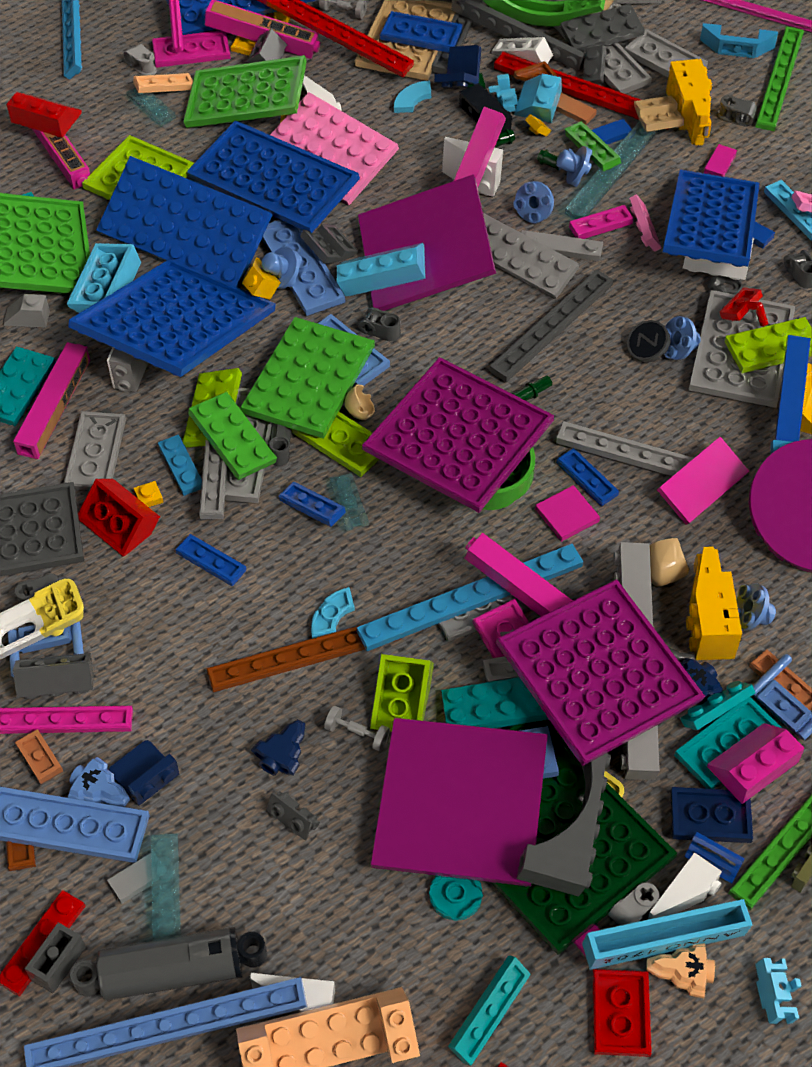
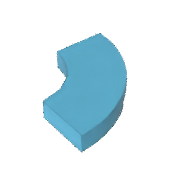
M430 80L417 82L404 88L395 99L394 113L413 112L417 103L425 99H431Z
M349 587L329 595L324 599L318 610L315 611L311 623L312 639L336 632L339 620L345 614L355 611Z

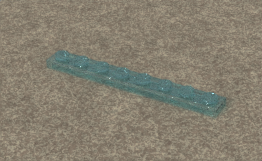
M639 121L614 150L620 156L621 164L606 171L599 168L565 208V215L574 219L588 216L659 130L646 132Z

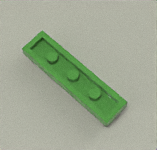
M582 121L565 128V135L578 148L586 146L592 149L590 159L603 171L621 164L620 156Z

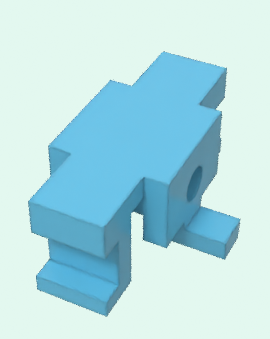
M508 74L498 75V85L489 86V92H496V98L507 111L513 112L515 111V105L518 104L515 88L510 89Z
M771 958L761 959L755 965L759 978L756 984L762 1009H766L769 1024H777L784 1018H786L787 1024H791L799 1019L797 1007H780L779 1004L783 1001L789 1002L792 1000L790 992H794L802 987L801 981L798 978L790 982L787 981L786 973L784 972L787 970L785 959H780L776 963H772Z

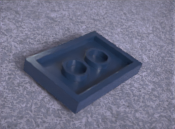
M671 788L672 839L693 840L694 835L698 832L712 841L752 843L751 798L741 804L729 790Z

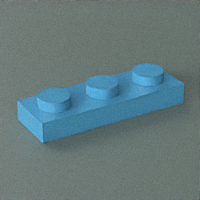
M176 435L158 442L159 449L183 496L201 490L202 479L180 436Z

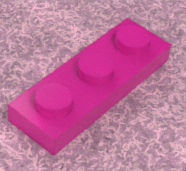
M622 205L569 222V228L576 238L586 239L631 225L634 218L627 207Z

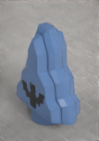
M98 757L92 759L86 767L82 765L77 766L71 774L70 784H72L67 798L96 803L103 802L108 805L125 807L130 800L124 788L115 782L114 774L108 770L107 763Z

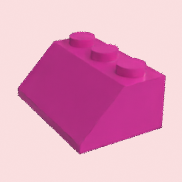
M763 723L708 763L707 767L743 804L796 765L805 748L787 729Z

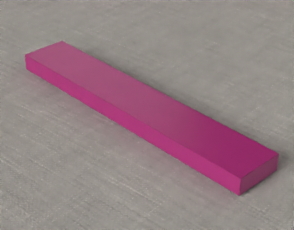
M133 707L0 708V734L32 733L37 729L40 733L128 732L132 729Z

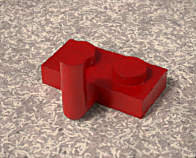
M743 287L719 312L721 319L740 321L749 310H755L760 326L768 325L764 306L761 302H758L763 297L761 289Z

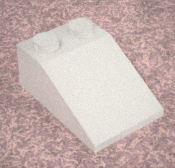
M445 137L442 172L455 179L469 142ZM494 148L478 187L480 194L494 196L500 184L503 159L502 149Z

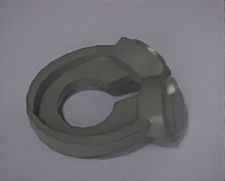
M713 276L708 282L709 289L734 295L743 287L740 280H733L726 276ZM724 283H729L733 285L735 289L732 290L723 285Z

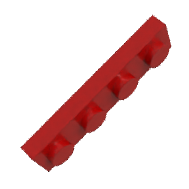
M62 890L0 973V985L20 997L31 982L25 967L59 922L70 928L85 908V903Z

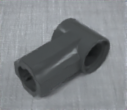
M272 423L269 448L277 457L276 463L273 465L283 466L289 461L292 429Z

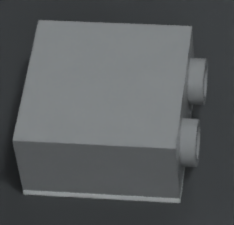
M112 347L107 364L113 388L123 392H137L148 362L136 359L132 355Z

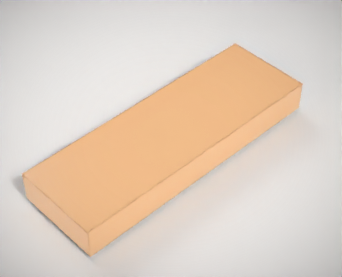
M189 73L134 76L133 83L138 93L191 90L193 80Z

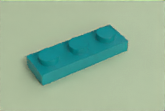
M740 681L732 682L727 685V689L722 693L709 696L707 698L708 701L702 705L690 708L688 713L680 719L684 727L699 730L756 692L752 684Z

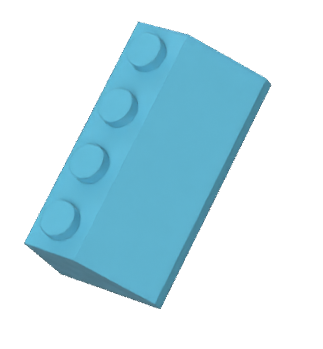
M96 243L67 302L68 307L81 313L132 282L141 264L134 245Z
M424 243L344 261L337 265V284L345 296H352L425 279Z

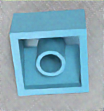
M541 74L525 81L514 115L527 118L531 114L541 121L552 123L562 92L561 77Z

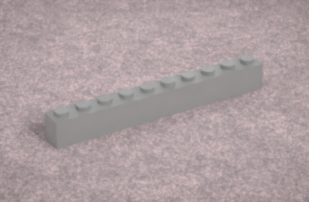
M620 542L618 551H614L613 565L617 566L614 580L617 579L653 626L650 546L648 543ZM658 725L620 745L623 746V754L620 755V770H624V779H656L660 772Z

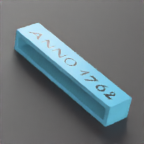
M744 899L589 932L584 938L582 945L589 969L592 970L669 953L680 948H689V946L695 944H710L745 936L753 924Z

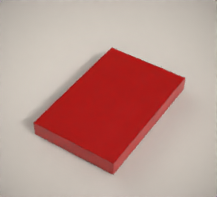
M593 969L594 1054L651 1057L649 972Z

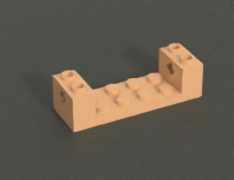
M402 987L236 1028L243 1067H330L388 1052L392 1063L420 1056L409 1000Z

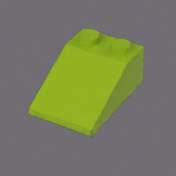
M381 654L370 729L379 730L383 725L390 728V732H392L394 718L424 720L434 667L432 661Z

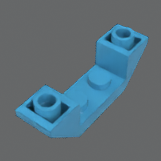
M707 23L702 25L700 40L714 52L722 55L756 58L774 49L778 36V31L759 29L757 39L721 35L722 25Z

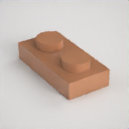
M38 729L15 742L40 785L63 772L61 765Z

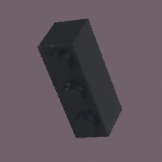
M479 83L459 92V106L476 123L479 120L483 107L503 113L506 120L501 133L505 129L511 130L513 120L511 113Z

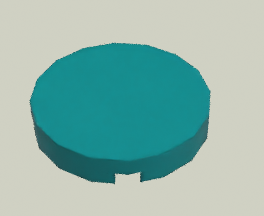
M436 876L430 886L429 896L431 905L436 913L445 919L453 921L465 920L474 915L481 906L483 898L482 885L478 880Z

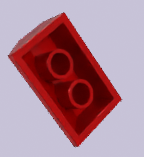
M16 92L6 104L12 123L61 138L64 137L82 114L80 109Z
M95 479L78 513L79 520L122 556H126L148 538L160 518L157 513L114 479Z

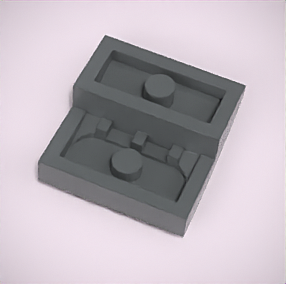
M321 224L318 230H314L312 233L308 230H303L300 235L323 263L343 261L359 252L335 225Z

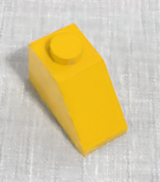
M255 258L245 274L242 284L253 296L271 299L281 282L275 275L264 271L261 265L262 261L259 258Z

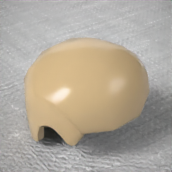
M356 384L345 396V408L353 417L359 420H368L375 413V407L370 399L371 395L362 392L364 386Z

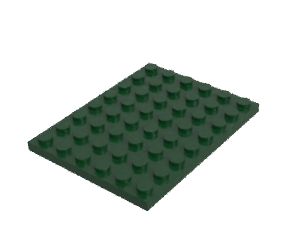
M545 720L518 724L509 729L521 731L548 726L556 757L559 776L543 779L536 845L558 836L573 824L581 811L585 791L582 765L563 738ZM608 783L600 797V800L604 803L600 816H597L596 824H600L597 839L593 841L596 855L589 867V872L592 873L591 884L588 889L585 888L579 897L533 883L529 887L491 882L557 955L562 953L604 918L621 899L628 896L638 885L646 883L677 856V852Z

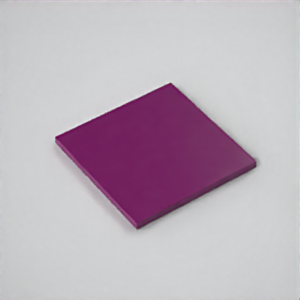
M474 174L358 214L365 256L424 243L425 279L371 291L373 307L385 311L496 274Z
M439 357L362 444V450L480 513L554 421V415Z
M617 579L496 640V645L582 766L699 703L705 697Z
M394 718L371 868L531 887L532 883L516 878L523 850L527 844L536 845L548 734Z

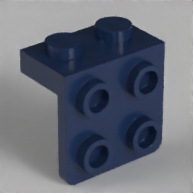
M481 46L450 47L447 74H435L434 82L442 84V88H453V86L467 88L468 85L477 84L479 82Z
M149 740L143 741L109 768V771L114 774L115 781L124 788L138 806L179 775L175 758L170 753L165 757Z

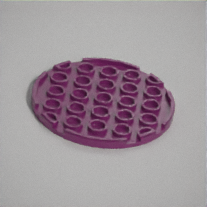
M806 439L782 446L768 456L761 464L751 483L749 511L756 533L769 547L768 549L781 561H786L797 567V569L812 573V439Z

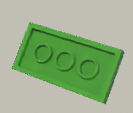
M228 392L189 408L188 414L237 480L276 463V455Z

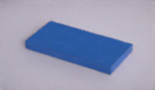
M391 11L380 33V40L449 53L450 47L456 46L462 32V24Z

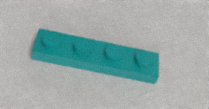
M508 955L448 1045L451 1051L466 1065L472 1066L531 975L515 956Z

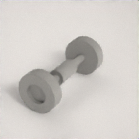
M342 0L319 1V7L323 10H327L330 4L346 10L354 9L355 17L358 19H363L367 10V1L359 0L356 6Z
M337 706L331 708L324 725L326 730L333 732L336 726L341 724L353 733L363 737L367 735L374 738L372 748L379 752L383 750L390 734V728L382 725L377 733L367 730L366 726L353 721L347 722L342 720V708Z

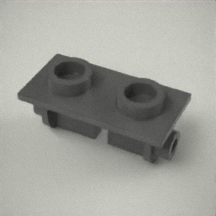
M272 792L266 811L306 841L310 829L315 830L320 823L317 820V816L304 807L297 811L299 803L288 796L286 792H278L277 794Z

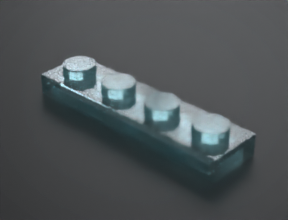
M178 833L151 835L153 941L181 936Z

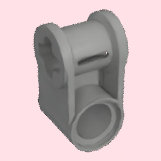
M138 44L124 52L127 64L142 76L156 74L157 69L153 63L155 59L154 54L146 49L143 44Z
M642 883L628 896L621 899L610 910L608 915L618 926L643 921L649 916L650 911L657 903L659 892L654 885ZM641 897H642V898L649 897V898H650V901H649L648 899L642 901V900H641Z

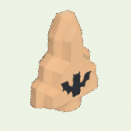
M705 943L691 945L689 948L677 949L672 955L659 954L648 958L646 970L660 979L671 980L676 988L687 990L689 996L704 999L706 983L714 982L715 961L707 959Z

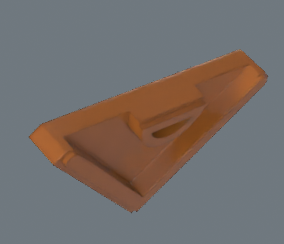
M545 61L514 71V78L524 81L541 74L557 75Z

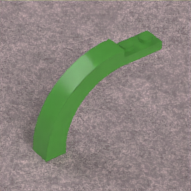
M483 0L494 10L517 21L539 26H560L561 22L572 20L575 17L601 12L604 10L605 0Z

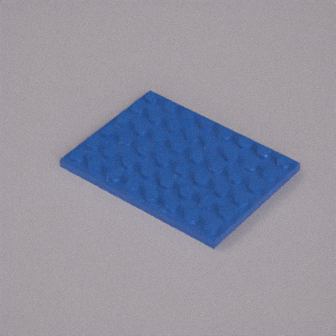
M167 260L69 319L68 327L80 334L96 339L98 342L112 346L118 351L130 354L136 359L146 361L154 367L164 369L172 375L182 377L273 313L276 303L253 296L251 293L238 287H233L171 260Z

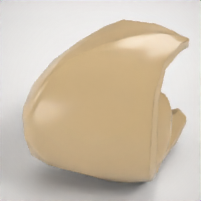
M677 538L660 540L649 545L651 583L655 587L671 584L688 575L689 567Z

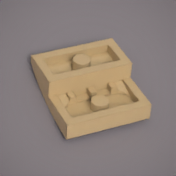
M671 95L634 101L636 113L646 132L684 126V118L677 110L678 103Z

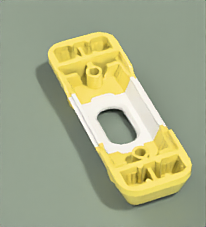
M59 580L35 592L34 597L0 613V660L50 635L59 636L63 633L64 628L82 620L83 602L73 580ZM28 622L35 625L33 633L6 646L2 644V637L10 630Z

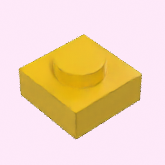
M529 114L525 119L530 125L529 129L534 134L539 135L540 133L548 136L551 132L537 117Z
M156 481L134 488L136 497L148 507L163 503V497Z

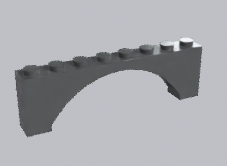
M606 753L582 766L585 791L582 808L577 819L558 836L535 846L527 844L520 857L516 879L578 897L585 888H589L592 880V873L589 872V867L596 855L593 841L597 839L600 824H596L597 816H600L604 803L600 800V797L607 784L604 772L608 769L611 755Z

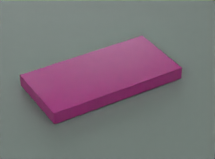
M224 31L182 35L184 49L182 52L177 53L173 50L172 36L152 39L156 68L231 59L227 34Z
M719 437L661 485L657 491L687 525L743 478L749 470L725 441Z

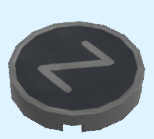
M654 320L643 321L636 325L627 339V348L630 354L638 361L644 363L660 359L659 357L668 351L670 345L668 330L659 321Z

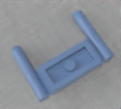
M80 621L64 628L63 633L59 636L50 635L9 655L11 676L14 678L13 668L15 661L20 660L19 652L37 651L69 644L72 641L74 654H84ZM35 625L18 628V631L10 630L8 632V644L33 633Z
M784 654L753 684L756 692L753 696L805 741L812 734V712L776 680H773L792 661L790 655Z

